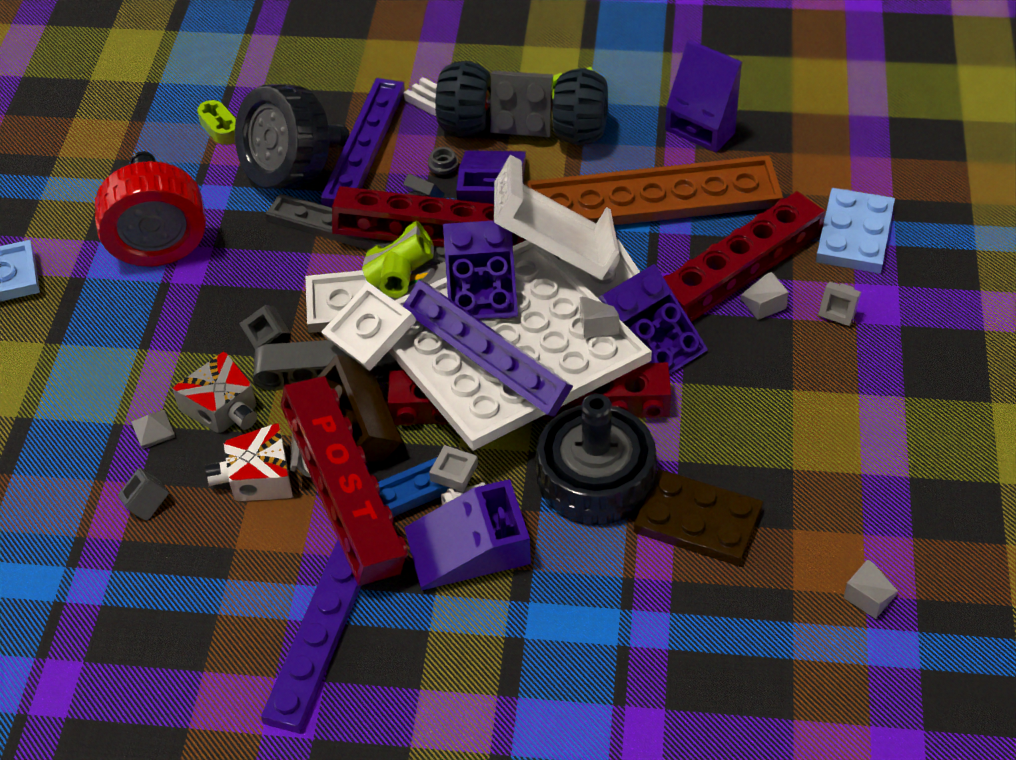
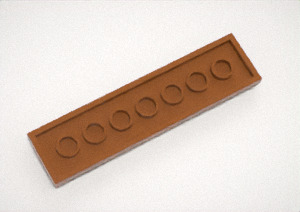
M770 155L524 181V185L594 223L598 222L607 207L611 209L614 225L769 209L783 198Z

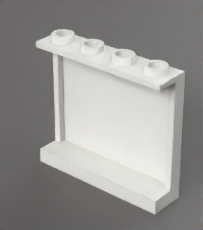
M512 155L509 156L494 182V223L601 280L607 271L612 272L617 266L621 255L618 254L619 248L611 209L606 207L598 222H592L524 185L522 181V161Z

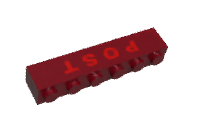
M325 376L284 385L281 409L358 586L400 574L404 560L408 555L405 540L402 536H397L393 527L392 512L389 506L383 505L381 501L378 481L374 475L369 474L366 468L365 453L360 445L356 446L352 437L353 430L349 418L343 417L337 391L334 388H330Z

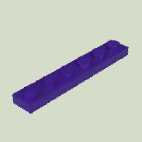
M381 78L375 79L321 195L322 205L332 208L339 186L362 189L405 92L404 82Z
M418 279L403 307L410 311L417 321L541 411L555 417L573 385L431 285Z
M338 539L262 712L261 719L265 725L301 733L361 586H358Z

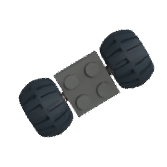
M460 61L443 68L438 77L435 97L436 119L443 130L458 137L474 136L483 132L487 128L489 121L490 133L550 137L552 134V112L554 132L565 142L575 145L590 144L599 140L605 131L608 110V84L602 75L589 69H572L560 75L556 82L554 99L553 74L493 71L490 75L487 69L477 63Z

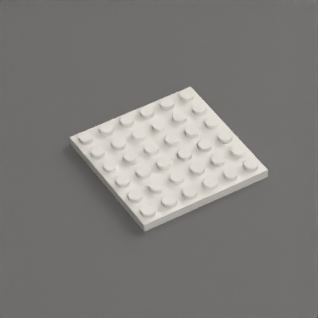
M528 240L513 246L518 317L480 321L573 385L562 406L651 361L652 351L620 319L619 334L584 338L580 318V297L583 296L601 301L552 253ZM446 277L430 284L448 297ZM410 294L395 300V302L403 306ZM417 320L388 351L473 451L546 414Z

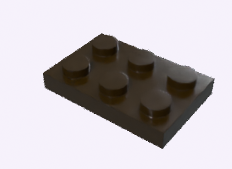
M658 469L653 487L648 492L634 523V533L740 567L762 511L763 501Z

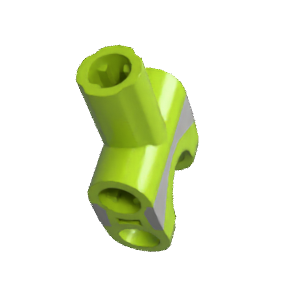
M416 220L408 225L403 234L390 245L384 248L376 245L367 251L362 267L367 282L381 290L388 297L400 298L408 292L411 271L433 258V242L424 227Z

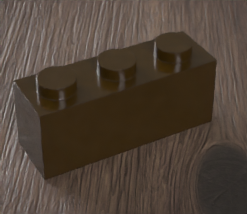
M336 355L318 377L325 376L330 388H334L337 391L343 417L349 418L353 430L352 437L356 446L360 445L363 448L366 461L382 464L402 443V440L372 369L370 371L353 358Z

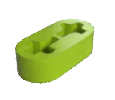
M208 100L201 103L197 109L201 126L218 144L228 145L234 143L236 118L219 101Z

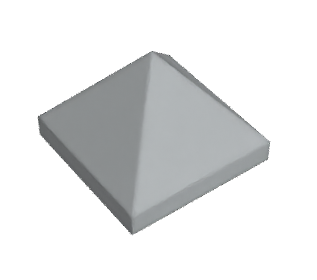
M165 410L131 421L142 449L175 438Z

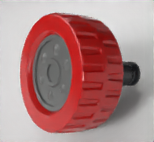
M141 151L135 153L131 157L130 165L113 172L103 181L97 191L94 204L95 223L99 240L110 254L125 263L153 267L176 262L190 254L199 245L204 236L206 216L198 184L182 169L171 164L156 162L155 157L149 152Z

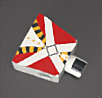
M279 423L226 440L224 443L226 461L205 465L209 486L230 482L234 500L238 502L293 498Z

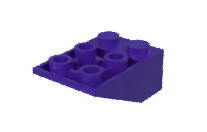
M688 40L666 106L665 130L717 153L736 131L742 62L692 40Z
M465 150L458 171L457 200L494 204V182L510 155L522 161V181L524 184L526 151Z
M494 220L443 224L448 298L479 320L518 317L512 232L494 223Z
M655 264L598 297L602 303L614 306L619 314V319L652 351L651 361L648 363L668 362L669 374L708 350Z
M510 479L474 487L404 527L421 591L531 564L530 537Z

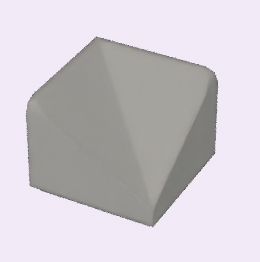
M770 272L741 294L740 298L757 320L786 309L789 292L777 277Z
M580 297V318L584 338L619 334V314L614 306L587 297Z
M866 560L847 582L844 599L877 619L897 595L898 590L874 563Z

